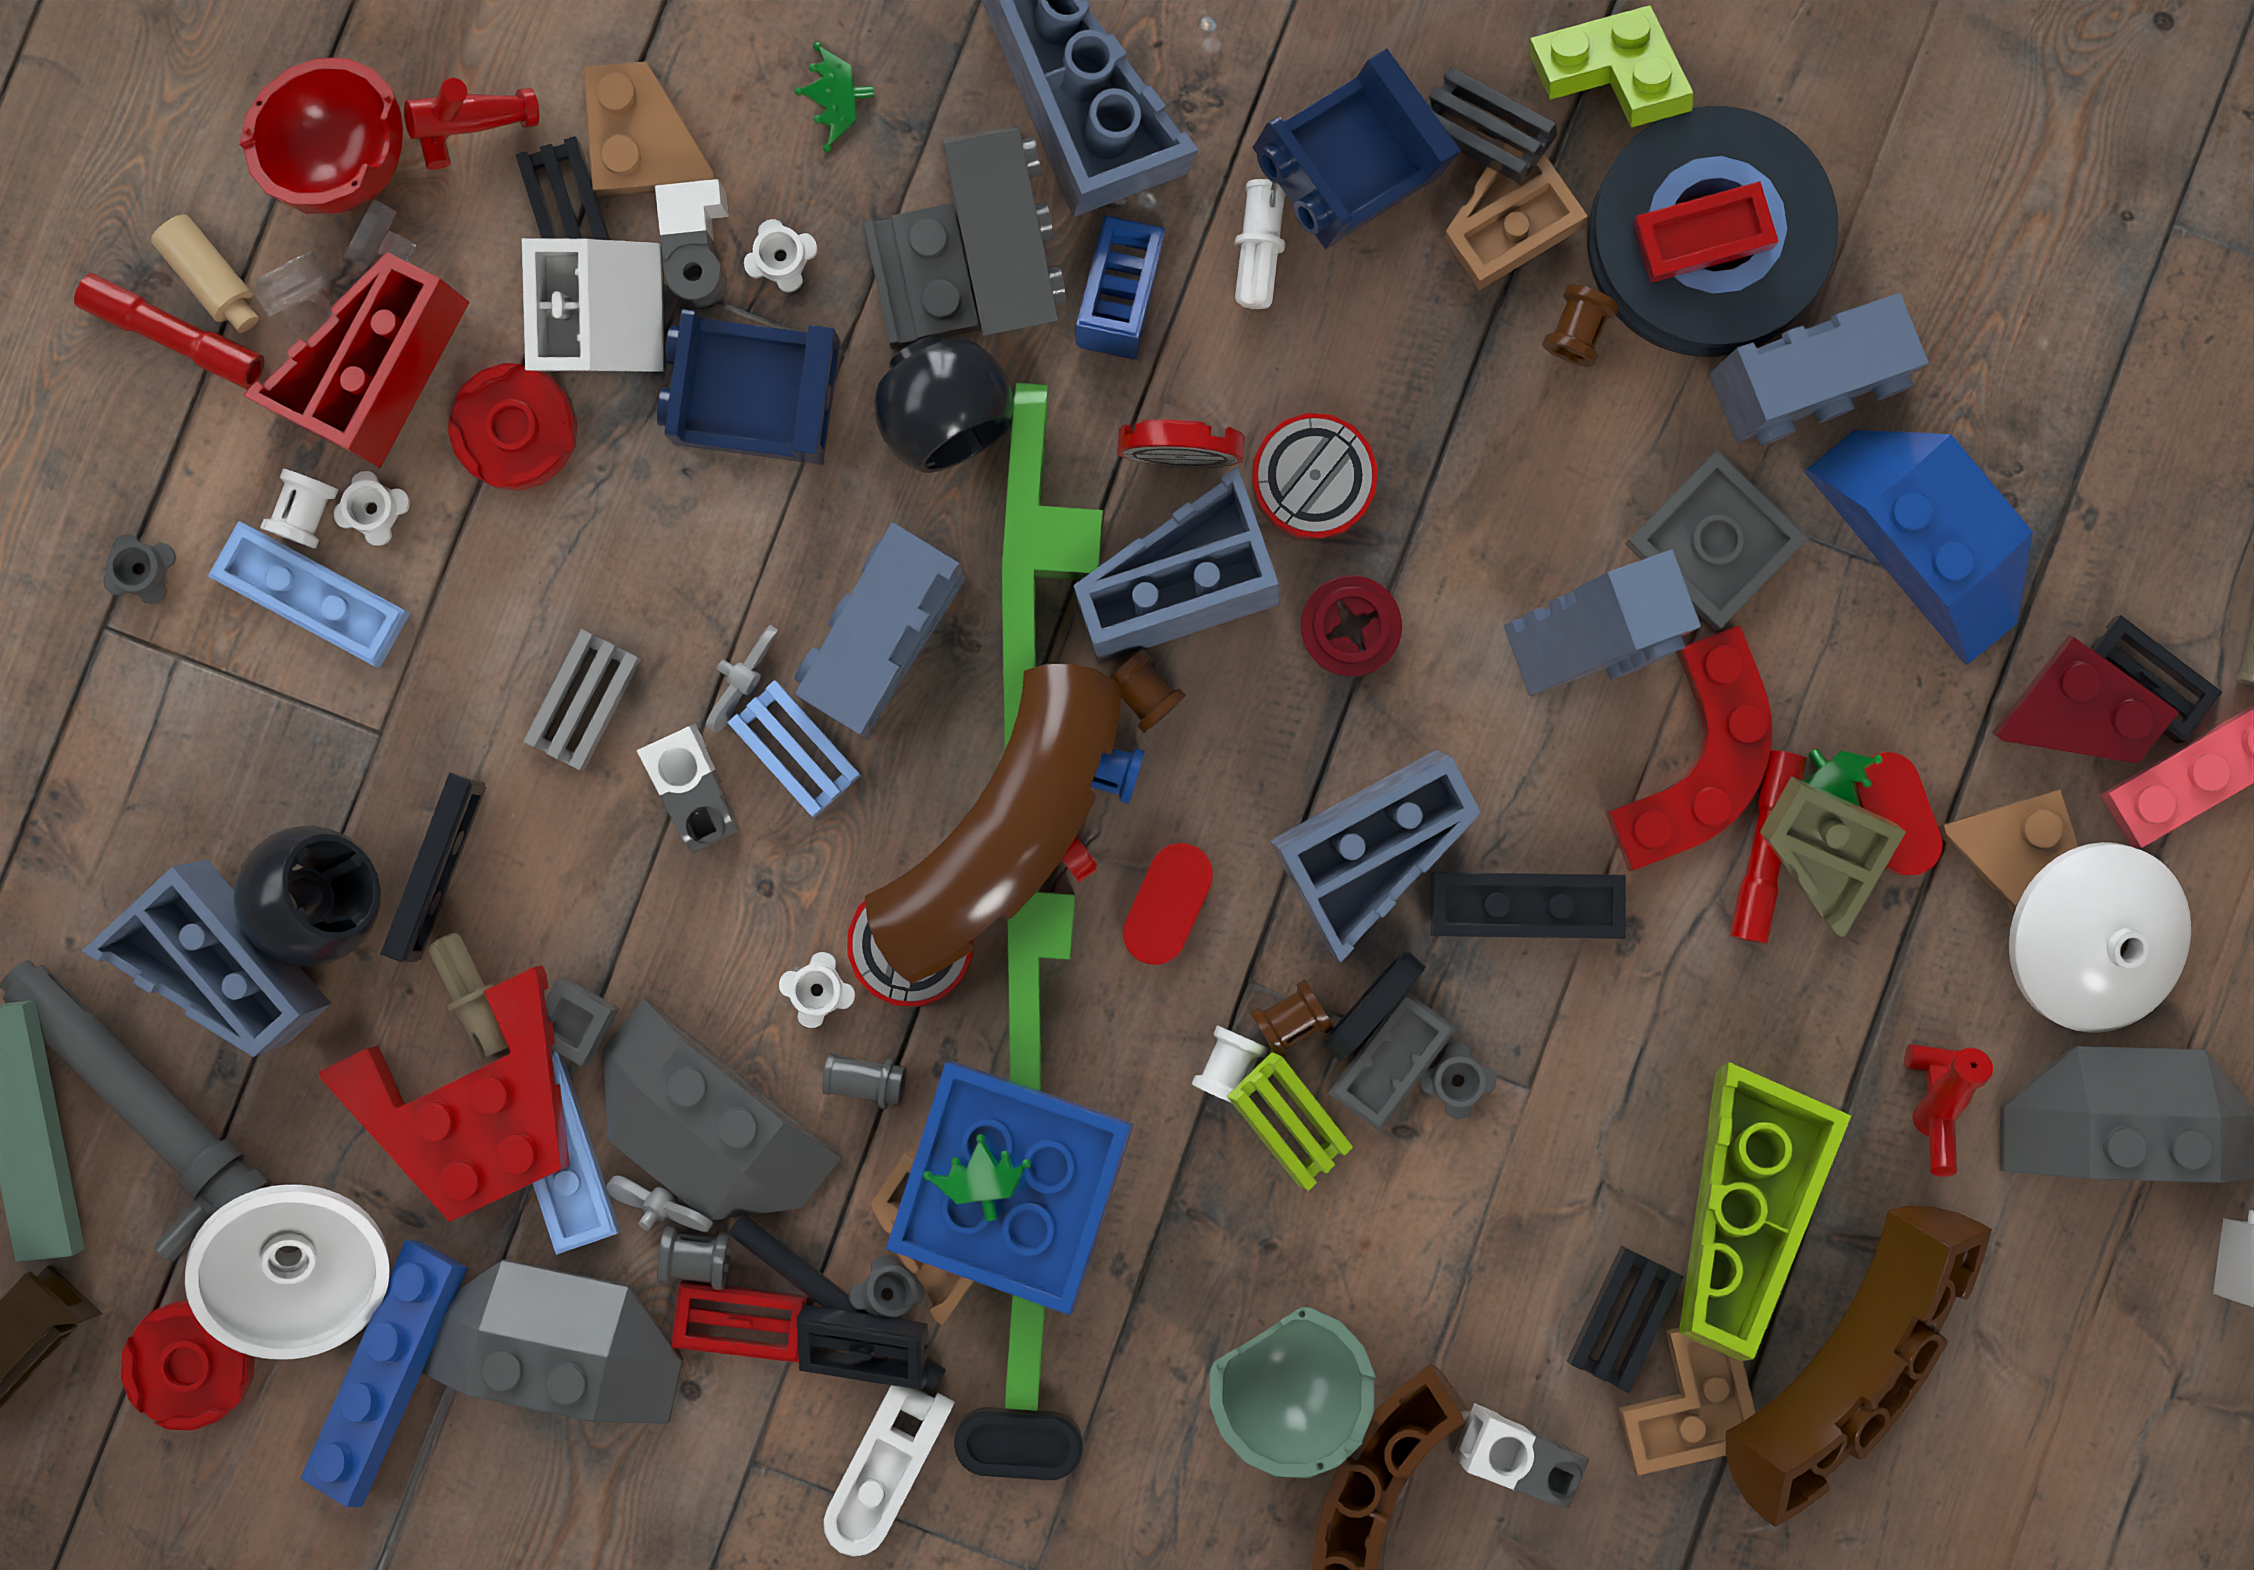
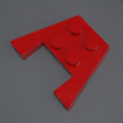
M543 965L532 967L483 991L510 1049V1054L424 1096L404 1104L378 1045L366 1048L318 1072L325 1085L449 1222L570 1166L560 1084H555L551 1046L555 1045L553 1021H548L544 990L549 988L547 973Z

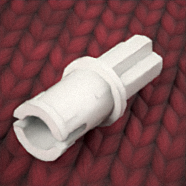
M1254 179L1247 182L1243 232L1235 238L1236 247L1241 249L1235 299L1242 307L1249 309H1266L1272 304L1278 253H1282L1285 250V241L1280 238L1286 194L1278 183H1275L1274 190H1271L1272 182L1269 179Z

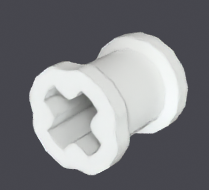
M283 469L280 479L284 482V486L271 519H263L260 528L316 549L319 539L314 535L327 500L335 499L338 489L302 474Z
M1217 1025L1214 1032L1215 1037L1218 1039L1203 1074L1195 1075L1192 1085L1231 1102L1227 1095L1252 1072L1257 1059L1265 1057L1269 1048Z

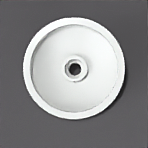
M2102 842L2080 846L2067 851L2047 864L2034 877L2016 907L2010 928L2009 955L2017 985L2033 1008L2047 1019L2066 1028L2081 1032L2100 1033L2131 1025L2152 1012L2166 998L2183 971L2191 940V918L2188 902L2181 885L2173 873L2157 858L2142 850L2124 844ZM2128 939L2127 949L2121 956V946L2123 942Z
M278 1185L261 1188L235 1198L222 1206L197 1232L189 1249L185 1267L187 1299L195 1317L205 1330L218 1341L236 1351L255 1357L277 1360L317 1355L351 1339L370 1322L373 1313L383 1302L389 1282L388 1249L382 1232L370 1215L359 1205L338 1193L307 1185ZM283 1246H296L299 1248L292 1253H285L279 1250Z

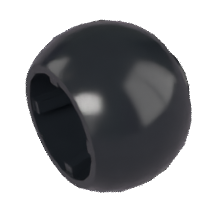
M935 336L910 344L892 358L889 363L891 370L881 379L876 388L874 398L875 416L883 441L896 457L911 468L923 473L945 470L974 457L1001 438L1010 428L1013 420V393L1005 370L989 352L977 343L963 338L941 341L940 338Z
M314 825L287 828L267 837L250 851L241 865L234 886L236 917L243 933L250 942L265 955L287 965L301 967L330 964L354 951L369 935L377 920L381 906L379 876L372 860L364 849L346 835L329 828ZM297 864L303 867L294 871L292 870V868L295 867ZM290 894L295 899L297 909L294 907Z

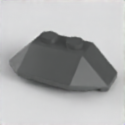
M647 998L641 1000L603 1048L608 1141L696 1212L709 1220L740 1217L743 1213L754 1215L802 1208L843 1157Z
M2072 1046L2037 1075L2018 1095H2013L2000 1106V1170L2106 1180L2222 1183L2254 1179V1108L2206 1050Z
M504 1259L458 1289L454 1300L444 1314L434 1346L422 1373L467 1396L580 1420L609 1423L668 1424L672 1414L683 1357L676 1348L671 1347V1343L661 1327L630 1285Z

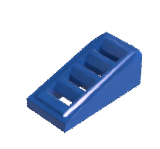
M1104 215L1076 324V345L1078 347L1129 359L1137 358L1166 228ZM1112 244L1146 250L1145 258L1112 252ZM1111 269L1139 275L1140 280L1135 281L1106 275V270ZM1101 294L1133 300L1134 304L1133 306L1100 300Z

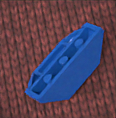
M1854 430L1804 471L1965 665L1972 662L2018 623L2033 531L1951 434Z

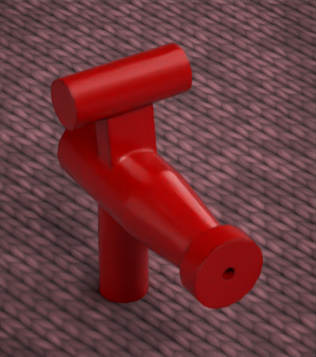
M453 77L446 79L442 83L436 97L411 99L404 102V120L408 135L411 139H419L426 168L430 170L445 168L451 164L446 139L450 135L476 133L520 122L523 128L536 127L539 124L540 117L538 100L532 88L518 89L516 95L468 94L465 83Z
M1908 1044L1904 1056L1905 1068L1925 1071L1928 1090L1927 1094L1913 1111V1123L1918 1131L1929 1136L1931 1174L1938 1177H1950L1957 1174L1955 1121L1971 1102L1976 1089L1984 1086L1992 1076L1993 1064L1986 1053L1976 1048H1964L1958 1051Z

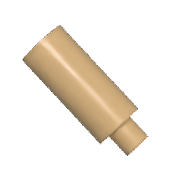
M189 215L175 216L163 223L154 232L151 243L216 322L228 320L238 333L247 332L258 323L259 317L249 306L253 293Z

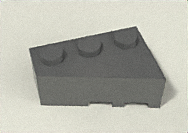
M1017 124L943 138L945 156L983 336L1058 321L1055 305L1067 303L1060 265L1047 266L1043 242L1054 240V233L1047 201L1036 204L1034 202L1030 178L1042 176L1034 137L1022 139L1020 127Z

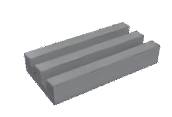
M581 629L523 742L584 772L642 659ZM592 648L598 652L553 740L550 741L546 739V736ZM611 659L620 662V665L574 753L566 749V746Z

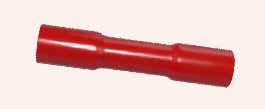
M94 273L87 274L76 289L74 304L77 308L125 331H133L191 359L197 366L246 390L258 381L264 367L263 355L215 332L204 331L147 303L143 297Z
M1771 750L1758 800L1759 815L1747 871L1740 883L1729 934L1731 937L1768 944L1779 893L1778 877L1782 862L1760 831L1791 776L1803 781L1807 757L1779 750Z

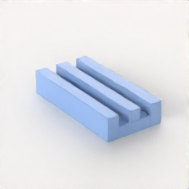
M774 680L765 688V692L758 698L755 697L746 705L747 708L739 715L736 714L727 723L806 811L815 818L862 775L784 688ZM775 701L781 705L842 773L836 781L833 782L770 713L767 708ZM756 718L762 722L823 790L816 799L749 726Z

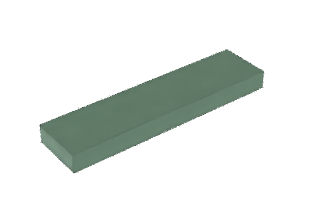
M36 1000L0 1004V1188L15 1262L69 1257L85 1250Z

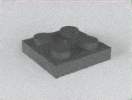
M1716 450L1624 544L1641 560L1673 549L1696 613L1714 631H1717L1744 606L1809 538Z

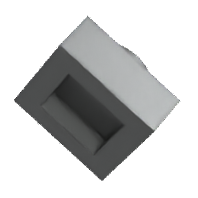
M566 977L556 979L545 1001L548 1021H553L555 1045L551 1046V1049L581 1067L589 1065L619 1008Z

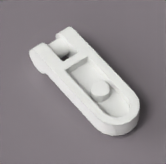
M890 1386L826 1510L824 1517L825 1535L830 1544L840 1553L850 1556L866 1555L877 1549L882 1543L955 1401L939 1393L933 1398L917 1389ZM900 1410L923 1421L915 1437L892 1426Z

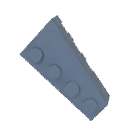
M981 0L1073 217L1188 174L1199 149L1186 132L1181 133L1164 111L1166 107L1164 102L1151 85L1147 87L1126 60V51L1113 34L1108 35L1091 13L1089 10L1090 3L1087 0Z
M1673 549L1609 571L1579 586L1573 592L1550 601L1549 609L1545 610L1544 607L1532 610L1525 614L1523 618L1503 625L1529 696L1606 669L1610 680L1643 669L1647 665L1672 655L1674 652L1685 649L1686 646L1682 636L1701 627Z

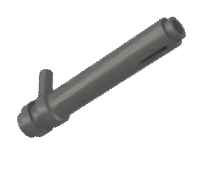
M29 960L24 961L3 978L0 983V988L5 992L3 1000L6 1003L36 1000L43 1040L181 1177L178 1185L195 1200L154 1244L155 1250L161 1257L174 1261L192 1242L203 1224L222 1206L246 1193L270 1187L272 1182L259 1169L249 1170L242 1163L245 1155L230 1140L220 1141L44 965L35 966Z

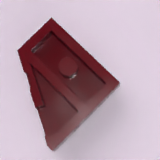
M2069 635L1992 733L2005 742L2139 763L2179 712L2081 641Z

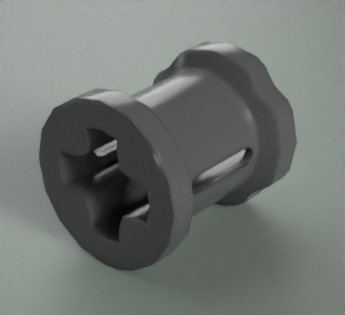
M666 1225L658 1257V1283L670 1284L673 1278L711 1282L713 1289L724 1290L731 1261L732 1237L726 1232H720L717 1238L679 1233L677 1226Z

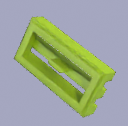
M1271 1052L1227 1095V1098L1296 1184L1307 1191L1317 1184L1313 1177L1320 1171L1327 1174L1335 1166L1332 1159L1338 1153L1345 1156L1353 1148L1288 1063L1278 1054ZM1272 1074L1324 1138L1325 1142L1321 1146L1269 1082L1268 1078ZM1255 1090L1258 1091L1309 1155V1158L1303 1164L1249 1098Z

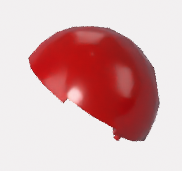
M315 58L286 69L261 89L245 115L239 145L244 150L249 174L265 191V194L278 202L305 214H333L352 211L376 198L387 187L397 168L403 139L400 106L393 90L373 68L349 58Z

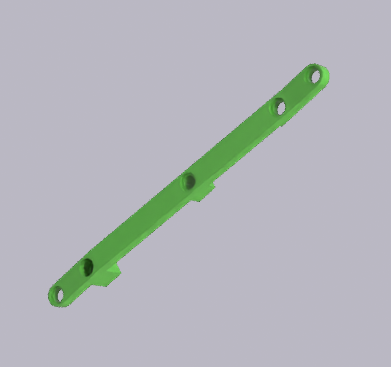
M1016 383L1002 556L1005 749L1018 715L1024 670L1037 667L1036 578L1080 581L1100 566L1103 510L1041 506L1049 385ZM1040 889L1014 917L1008 919L1010 1081L1042 1091L1041 958L1071 959L1075 895L1041 893ZM1013 1295L1005 1409L1038 1411L1046 1307Z

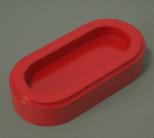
M1878 753L1882 756L1883 761L1880 764L1874 763L1865 769L1872 785L1866 788L1862 782H1855L1860 807L1895 822L1906 831L1885 869L1901 876L1922 874L1930 870L1941 855L1942 836L1918 771L1913 763L1898 753Z
M1174 843L1161 849L1152 860L1123 927V939L1126 948L1137 960L1150 965L1164 964L1174 959L1183 949L1213 880L1210 860L1198 847L1188 843Z

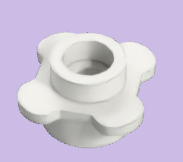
M776 219L767 220L759 226V235L754 241L753 252L747 254L744 259L745 270L752 278L765 277L776 282L783 292H794L803 284L801 273L807 260L816 256L817 244L814 238L807 233L797 235L792 229L783 226L780 221ZM776 252H786V259L784 261H777L775 259Z
M362 471L352 478V484L343 493L341 502L334 509V519L340 527L345 529L353 527L365 534L368 543L374 546H381L391 540V527L399 515L408 511L410 500L405 491L399 488L390 490L379 483L378 477L374 473ZM370 503L377 505V511L374 514L367 513L366 508Z
M819 952L814 954L809 965L797 972H785L779 982L781 993L784 996L790 997L792 1004L799 1011L798 1021L808 1028L820 1026L825 1015L837 1008H849L855 999L854 988L842 981L835 970L836 959L829 953ZM814 984H820L823 987V993L820 996L812 994L811 988Z

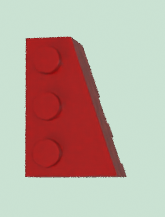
M386 252L329 309L333 315L306 342L301 338L286 351L290 358L263 384L256 381L243 396L286 421L381 468L470 302L441 278Z

